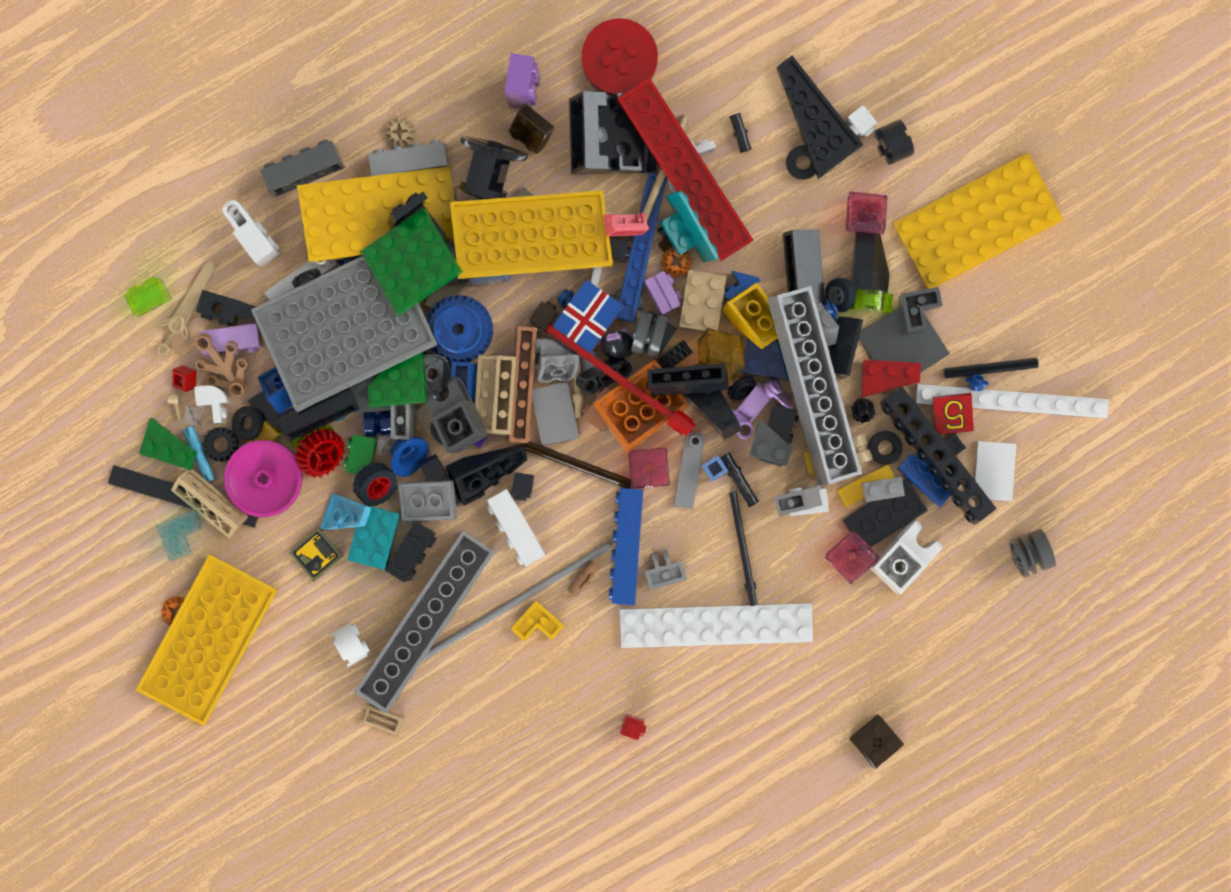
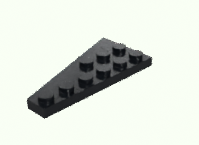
M792 55L778 65L776 69L819 180L861 148L863 144Z

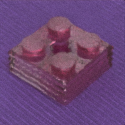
M850 191L847 203L846 230L884 234L888 196Z
M667 448L631 450L628 452L632 489L670 485ZM647 463L655 467L651 474H648L643 469V467L647 466Z
M852 530L826 554L825 558L849 584H853L878 561L879 556ZM849 554L856 555V560L848 559Z

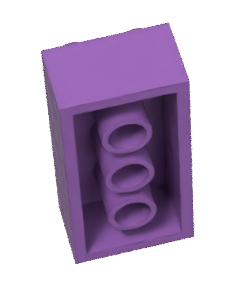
M514 53L510 55L505 86V95L509 107L520 109L524 104L531 108L532 105H536L537 94L535 88L539 87L540 75L538 63H535L533 56Z

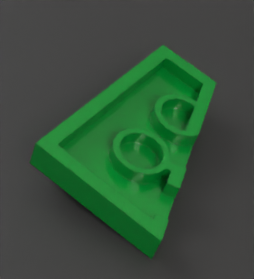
M150 417L139 454L192 470L197 451L183 440L177 438L169 429L158 423L156 419Z

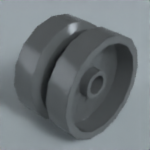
M642 311L639 323L637 322L631 352L641 354L644 351L645 343L649 344L647 355L658 358L668 318L658 316L654 326H650L652 314Z

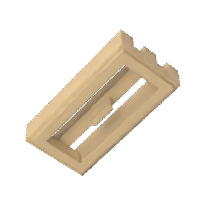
M368 704L361 723L398 736L404 717L391 712L386 714L377 707ZM370 710L383 714L390 718L398 720V723L385 719L378 715L370 713ZM367 717L396 727V729L392 730L385 726L367 720Z

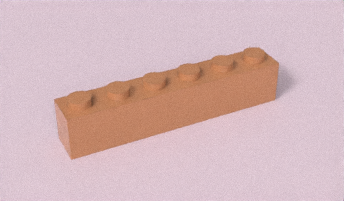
M515 327L513 357H517L513 417L511 435H507V442L529 443L537 328Z

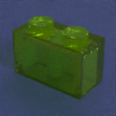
M151 277L144 281V285L140 287L136 285L127 290L128 293L124 294V297L134 316L140 317L172 300L162 279Z

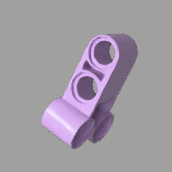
M760 382L737 410H732L739 421L740 427L746 425L750 429L747 436L741 435L740 432L736 433L741 439H747L752 436L754 428L751 422L771 399L765 393L764 385Z

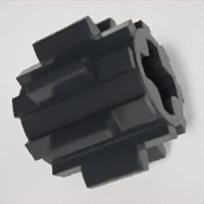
M858 398L856 402H853V406H851L853 419H856L857 422H870L873 419V415H875L874 404L869 399Z

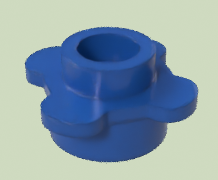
M568 289L560 293L557 300L562 305V308L567 307L575 293H573V290L569 291Z
M827 300L823 306L834 321H836L837 307Z
M976 374L972 377H966V382H969L968 387L973 391H982L984 386L989 384L981 375Z

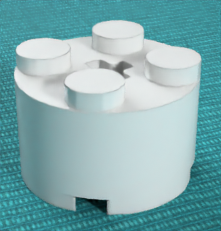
M349 622L329 634L330 637L335 636L336 639L333 640V643L344 661L348 659L347 667L368 656L367 652L370 649L365 641L361 642L358 638L360 632L355 624L351 625Z

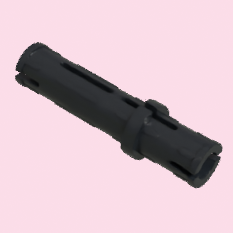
M729 452L720 457L728 470L727 475L733 479L748 507L758 503L759 500L741 472L742 468L738 467L731 453ZM729 464H731V465L733 466V468H734V470L736 471V473H737V475L739 476V478L736 477L734 471L732 470V468H731V466H730ZM740 481L743 483L744 487L746 488L747 492L749 493V496H748L747 493L745 492V490H744V488L742 487Z

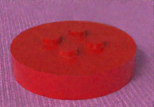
M616 18L600 23L588 34L582 48V67L587 80L599 92H606V95L626 93L648 78L652 80L657 69L658 51L652 35L641 24L629 19Z

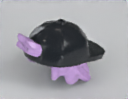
M624 327L622 331L614 330L604 334L600 339V344L605 355L613 359H622L632 355L633 333L628 332Z

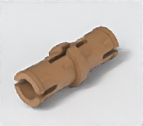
M590 560L584 570L577 574L578 577L567 590L573 596L578 597L582 589L591 583V578L601 567Z

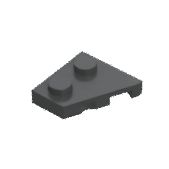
M759 420L749 456L787 466L792 447L763 421Z

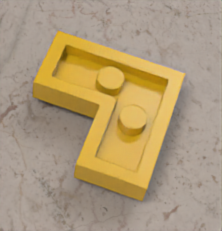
M536 600L513 625L511 630L524 642L537 628L553 640L565 625Z

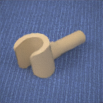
M171 393L168 395V404H174L176 419L181 420L179 409L181 397L178 394Z

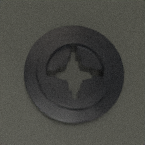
M318 268L304 271L293 279L292 284L294 288H297L320 277L322 273Z
M745 375L742 378L739 377L737 381H733V385L729 386V391L727 392L729 398L737 401L747 397L755 386V380L752 376Z

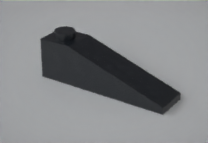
M521 444L465 457L447 465L446 468L450 480L454 481V489L462 505L465 506L484 496V491L492 485L495 487L499 484L498 480L505 474H511L525 463L527 456L524 446Z

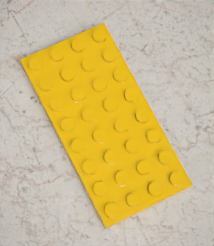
M1026 153L894 222L893 226L926 289H930L1063 221L1064 218L1030 154Z
M450 166L297 185L309 263L363 256L360 252L361 250L392 230L388 224L392 209L399 204L404 206L407 199L416 192L418 195L424 192L428 197L424 206L447 235L444 241L448 239L454 243L450 202H455Z
M603 190L450 202L455 257L463 271L458 275V279L608 267L613 265L610 238L606 236L603 218L606 214Z
M209 554L135 691L205 726L278 589Z

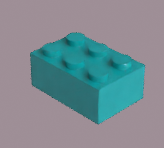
M366 505L371 507L369 518L365 526L355 528L347 560L385 570L389 564L401 513Z

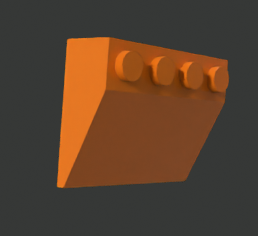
M654 359L627 380L651 396L648 389V370L658 369L661 366ZM618 385L593 403L626 454L669 422L666 420L667 417L622 385ZM682 394L652 397L669 410H674L675 412L678 409L684 412L690 405Z

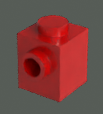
M626 713L620 734L639 740L640 736H644L647 727L644 725V719Z

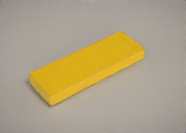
M885 465L836 491L844 506L848 507L863 499L861 483L895 478L889 465Z

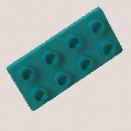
M681 190L666 195L675 213L660 221V224L677 254L681 255L695 247L703 262L717 260L719 258L717 248L709 241L707 230L700 225L698 214L689 205L688 196Z

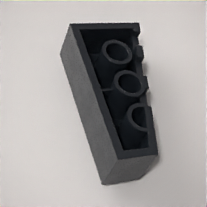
M703 360V361H701V362H699V363H697V364H695V365H706V364H705V362H704V360ZM721 391L682 394L687 402L708 421L724 440L742 431L739 421Z

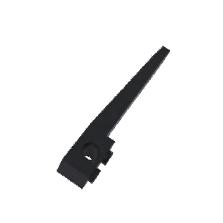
M202 290L196 312L201 314L200 318L211 321L213 317L219 319L218 323L230 326V323L236 324L238 317L256 322L251 311L255 306ZM222 304V312L216 314L215 306Z

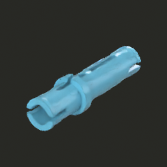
M191 426L183 429L182 431L189 446L197 451L195 461L202 478L207 482L216 479L195 427Z

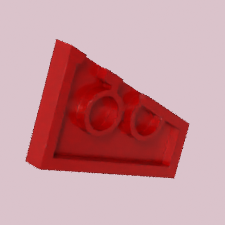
M863 360L861 398L900 388L901 386L919 383L921 363Z

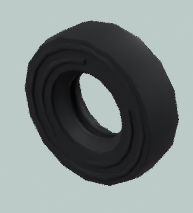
M801 145L789 152L786 158V167L791 176L796 179L806 180L813 177L816 173L811 160L809 168L801 170L796 166V159L799 156L804 155L810 159L806 146Z
M244 406L239 408L233 415L232 430L237 438L246 441L254 440L262 432L264 425L263 416L257 408ZM247 416H250L252 419L249 430H245L243 427L244 419Z
M880 431L871 437L868 449H870L875 462L889 465L900 458L903 444L897 434L891 431ZM883 440L890 441L893 446L892 452L888 455H883L878 450V445Z

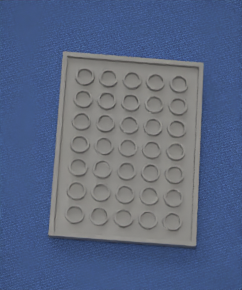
M363 256L251 309L294 409L297 412L438 345L419 303L401 315L396 314Z

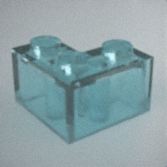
M196 511L188 512L156 525L169 561H176L191 555L192 551L186 536L203 529Z

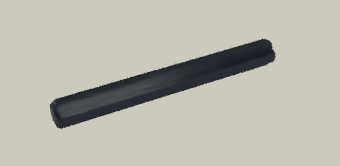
M1038 358L950 367L945 368L943 373L945 378H955L976 374L1034 369L1039 367Z

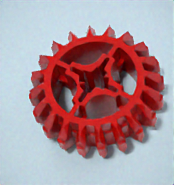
M326 427L324 429L319 428L316 432L312 430L310 435L305 434L306 438L300 440L301 444L296 446L297 451L294 454L298 468L305 475L313 478L317 476L322 478L324 474L329 475V471H335L334 468L340 466L339 461L344 459L343 454L346 453L341 436L334 430H329Z

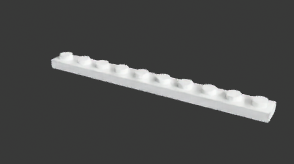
M917 384L916 404L933 405V396L971 393L972 407L978 409L1108 418L1109 399L986 389L973 391L970 388Z

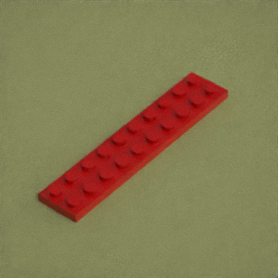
M648 78L617 98L675 191L681 190L688 196L689 205L698 214L700 225L707 230L709 241L717 248L719 260H725L753 242V238L651 78Z

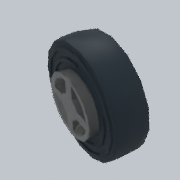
M847 278L831 280L825 290L826 301L828 300L831 304L836 305L838 312L850 310L856 301V291L852 282Z

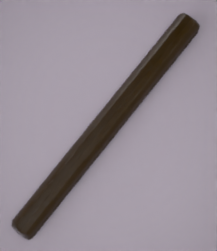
M531 441L524 444L525 451L626 489H629L632 480Z

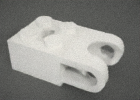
M230 200L224 204L223 213L235 229L232 233L255 264L263 268L280 255L278 251L279 245L270 236L267 237L266 234L269 233L259 221L256 222L244 206L235 200Z
M917 520L911 521L868 566L897 594H902L943 547L939 541H932L924 548L918 545L916 536L922 529V526ZM896 563H900L898 565V567L900 568L899 570H895Z

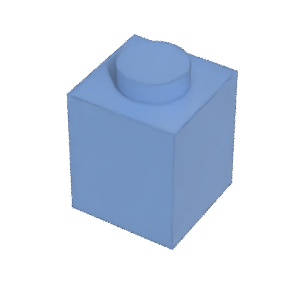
M718 455L701 466L711 482L728 472Z

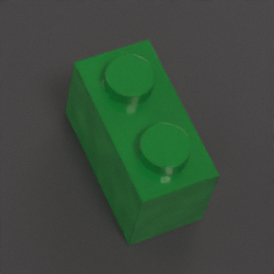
M353 434V437L349 438L347 449H350L349 457L346 456L343 468H346L345 472L357 474L363 467L368 466L370 463L373 464L378 439Z

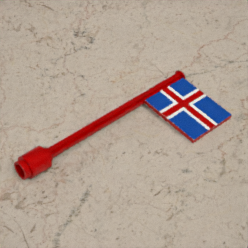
M586 279L554 325L551 324L546 328V334L549 333L663 414L667 417L666 420L669 421L668 426L679 434H684L688 437L696 426L692 418L679 409L676 412L669 410L591 354L624 306Z

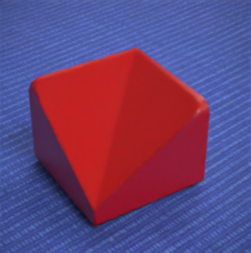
M183 365L173 368L172 386L184 392L193 390L196 387V371Z

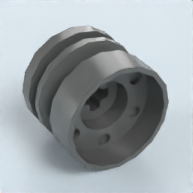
M1042 529L1028 533L1029 543L1022 536L1018 537V542L1016 539L1009 540L1012 560L1023 578L1030 576L1029 570L1033 575L1037 574L1036 564L1043 571L1056 567L1053 550Z

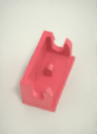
M609 213L603 216L606 236H638L649 230L645 213L614 215Z

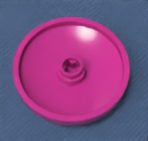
M270 440L253 441L240 447L229 459L224 474L225 488L230 500L241 511L256 517H271L288 509L296 501L302 487V471L296 464L295 455L284 445Z

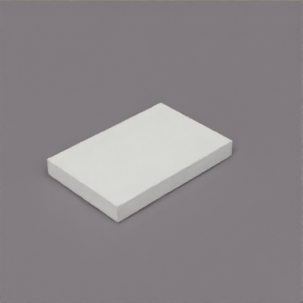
M977 441L974 480L990 500L1012 501L1016 444Z

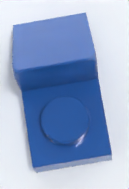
M732 271L738 286L733 284L727 287L723 297L728 302L755 283H760L761 280L759 277Z

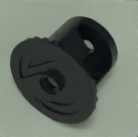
M461 136V144L468 146L474 152L466 182L461 181L460 190L481 200L506 198L508 192L503 190L510 161H525L529 154L499 142Z

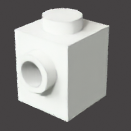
M864 105L846 119L850 129L860 138L863 135L868 137L872 134L877 124Z

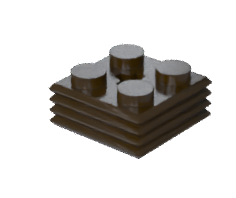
M524 104L517 112L509 128V133L512 138L521 141L527 150L539 154L546 146L555 127L530 106Z
M876 715L850 737V741L874 769H877L904 745L880 715ZM875 737L877 739L881 738L879 746L872 745L874 744L873 739Z

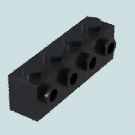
M725 363L648 370V389L652 397L729 391L728 371Z

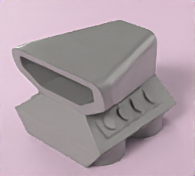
M537 339L534 362L535 365H539L535 376L537 381L547 383L556 379L559 381H569L575 378L579 367V354L559 340Z

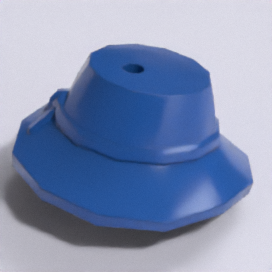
M422 437L396 440L390 450L392 472L399 477L410 476L420 468L419 462L426 459L429 453L428 442Z

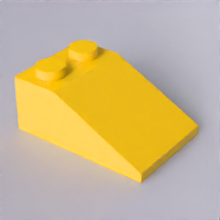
M755 283L727 302L722 311L733 326L762 350L778 337L767 300L768 296L758 283Z

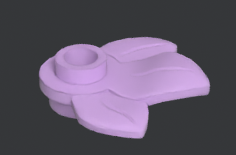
M770 378L764 384L765 393L770 398H776L786 408H792L793 405L789 402L791 395L782 390L777 379Z

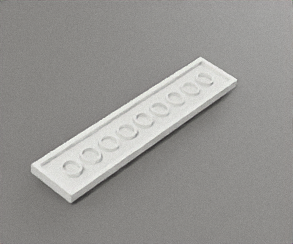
M812 603L620 609L621 648L813 642Z

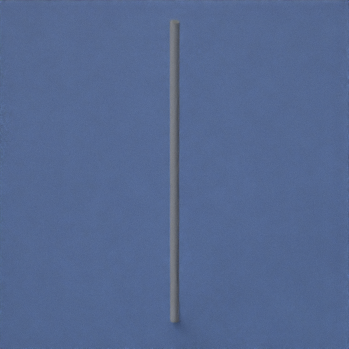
M606 542L430 649L422 662L590 562V560L612 548L609 542Z

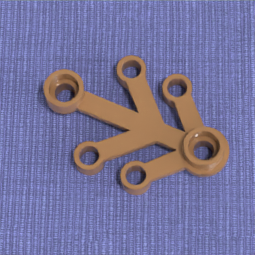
M206 333L200 334L195 340L196 347L200 350H206L217 364L208 363L202 357L195 362L196 369L214 372L210 373L206 378L207 384L227 388L231 395L235 397L245 395L248 386L244 381L245 368L249 365L248 358L241 356L236 361V366L238 367L236 377L231 371L234 353L238 349V344L235 341H229L225 345L226 355L224 361L212 345L211 336ZM217 374L225 375L227 380L219 379ZM210 377L214 378L215 382L211 381Z

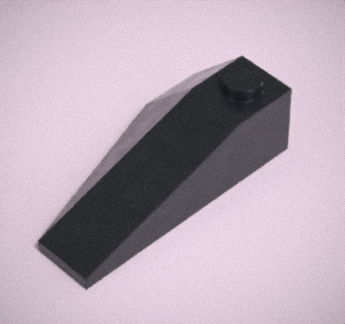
M857 214L850 281L855 291L888 294L890 275L877 216Z

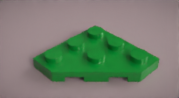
M424 351L382 371L368 387V404L370 408L427 403Z

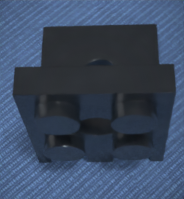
M416 192L407 199L404 206L399 204L392 209L388 224L392 229L420 209H426L424 203L428 197L425 193L422 192L418 195ZM426 209V211L428 212L429 216L431 217L432 221L434 222L435 226L437 227L438 231L444 239L447 235L444 233V231L441 229V227L438 225V223Z

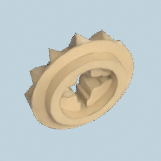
M397 117L391 119L386 125V139L394 147H407L415 138V127L407 118ZM399 125L402 130L408 131L402 134L401 140L398 134L393 133L398 131Z

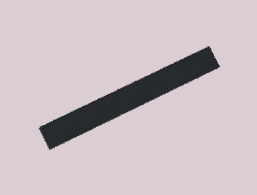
M113 465L108 484L193 509L171 491L175 483ZM179 485L178 488H180L184 493H186L185 488ZM194 498L196 503L201 505L200 501L197 498ZM209 510L210 514L215 516V513ZM247 514L248 518L243 524L255 528L258 517Z

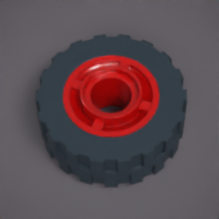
M370 463L357 473V476L354 478L353 491L365 505L378 506L385 503L394 494L397 488L396 475L384 463Z

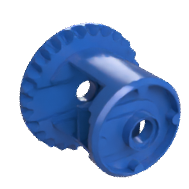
M463 295L446 297L437 302L426 317L438 345L430 349L434 354L445 357L449 363L472 362L478 359V355H483L491 343L493 337L491 316L480 302L471 297ZM458 324L464 327L462 334H459Z

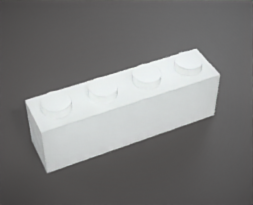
M508 489L487 500L489 503L486 506L491 515L495 514L499 520L496 524L501 532H506L508 536L506 541L511 549L515 548L518 554L515 557L520 565L524 564L527 567L546 556Z

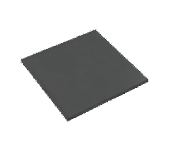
M900 307L862 330L859 336L860 341L872 360L921 363V372L950 354L926 315V330L905 334Z

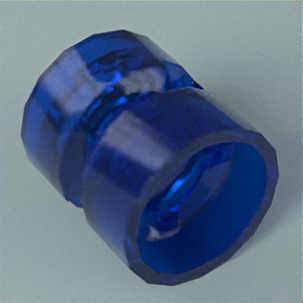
M391 410L380 411L379 414H376V412H364L363 421L366 437L377 436L378 433H381L382 436L391 435Z

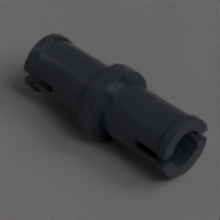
M741 113L729 116L734 130L733 136L737 139L740 153L752 150L747 136L748 130L745 129Z

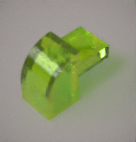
M855 290L856 301L851 310L892 313L893 294L877 290Z

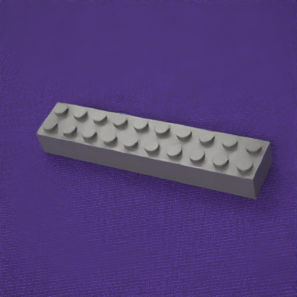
M811 286L767 298L818 485H828L862 474Z
M463 530L354 691L356 694L387 714L496 551Z

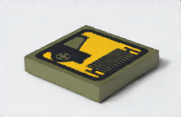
M319 527L289 552L313 582L344 557Z

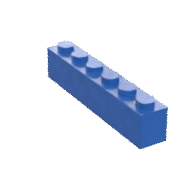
M620 488V492H616L615 503L619 504V511H615L614 523H618L617 530H613V542H616V550L612 549L611 561H615V567L610 569V580L614 581L613 588H609L608 599H612V604L635 605L643 490Z

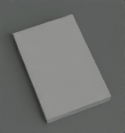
M568 382L532 389V401L542 446L579 438Z
M453 480L398 483L401 521L450 520L457 518Z

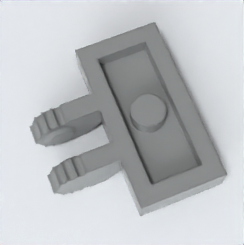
M667 549L663 550V557L667 565L661 567L658 564L657 554L655 552L651 553L655 568L645 571L650 590L687 580L682 561L671 564Z

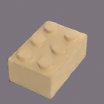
M688 270L679 329L717 334L727 276Z

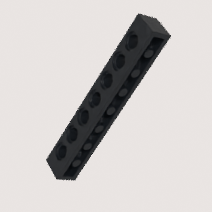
M903 386L880 402L882 411L891 417L895 428L899 431L901 430L906 442L914 447L918 458L921 461H925L929 472L938 478L942 489L951 495L953 503L961 508L968 522L975 525L997 509ZM898 407L904 409V415L898 412ZM909 422H913L916 425V430L910 428ZM921 437L927 439L928 445H924L921 442ZM933 452L939 455V461L934 459ZM945 468L951 470V476L945 473ZM957 483L963 486V492L957 489ZM969 498L974 500L975 507L969 504Z

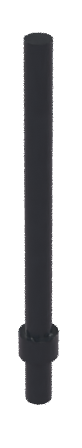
M731 492L729 496L746 581L744 584L745 591L748 592L750 605L755 606L758 605L755 593L757 589L756 582H753L737 492Z

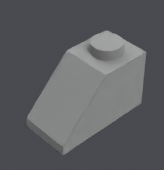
M818 486L774 497L779 516L822 505Z

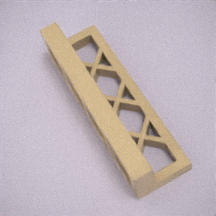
M193 469L184 471L177 478L171 489L172 492L229 539L248 518L245 512L237 508L233 502ZM179 485L185 488L186 493H184L180 488H178ZM194 498H197L200 501L201 505L196 503ZM209 510L213 511L216 517H213ZM224 523L232 527L231 531L225 527Z

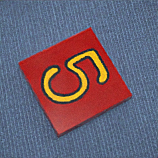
M971 393L932 397L934 428L939 434L974 431Z

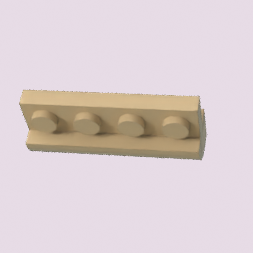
M478 355L475 408L487 434L511 435L517 357Z

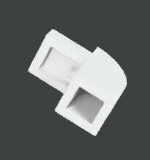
M209 385L194 387L196 406H212L214 423H225L227 410L226 407H223V404L230 403L226 392L218 387Z

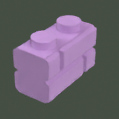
M662 271L643 282L660 316H664L682 306L681 301H683V298L678 290L674 291L672 287L674 281L670 274L666 275Z

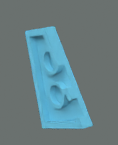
M332 493L320 529L334 530L365 526L371 507Z

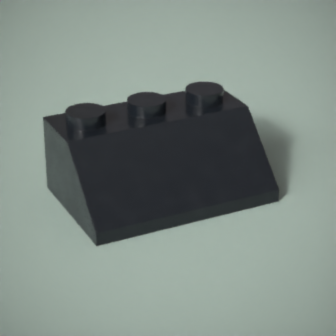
M838 316L835 321L839 326L836 344L827 347L835 376L847 378L851 373L863 319Z

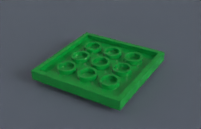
M424 208L360 251L398 315L403 314L463 272Z

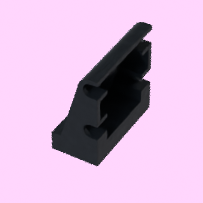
M582 91L569 98L571 174L652 173L656 171L654 156L617 100V98L625 93L606 95V92Z

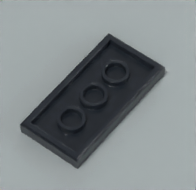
M907 478L902 481L905 496L870 501L842 520L862 552H865L928 511Z

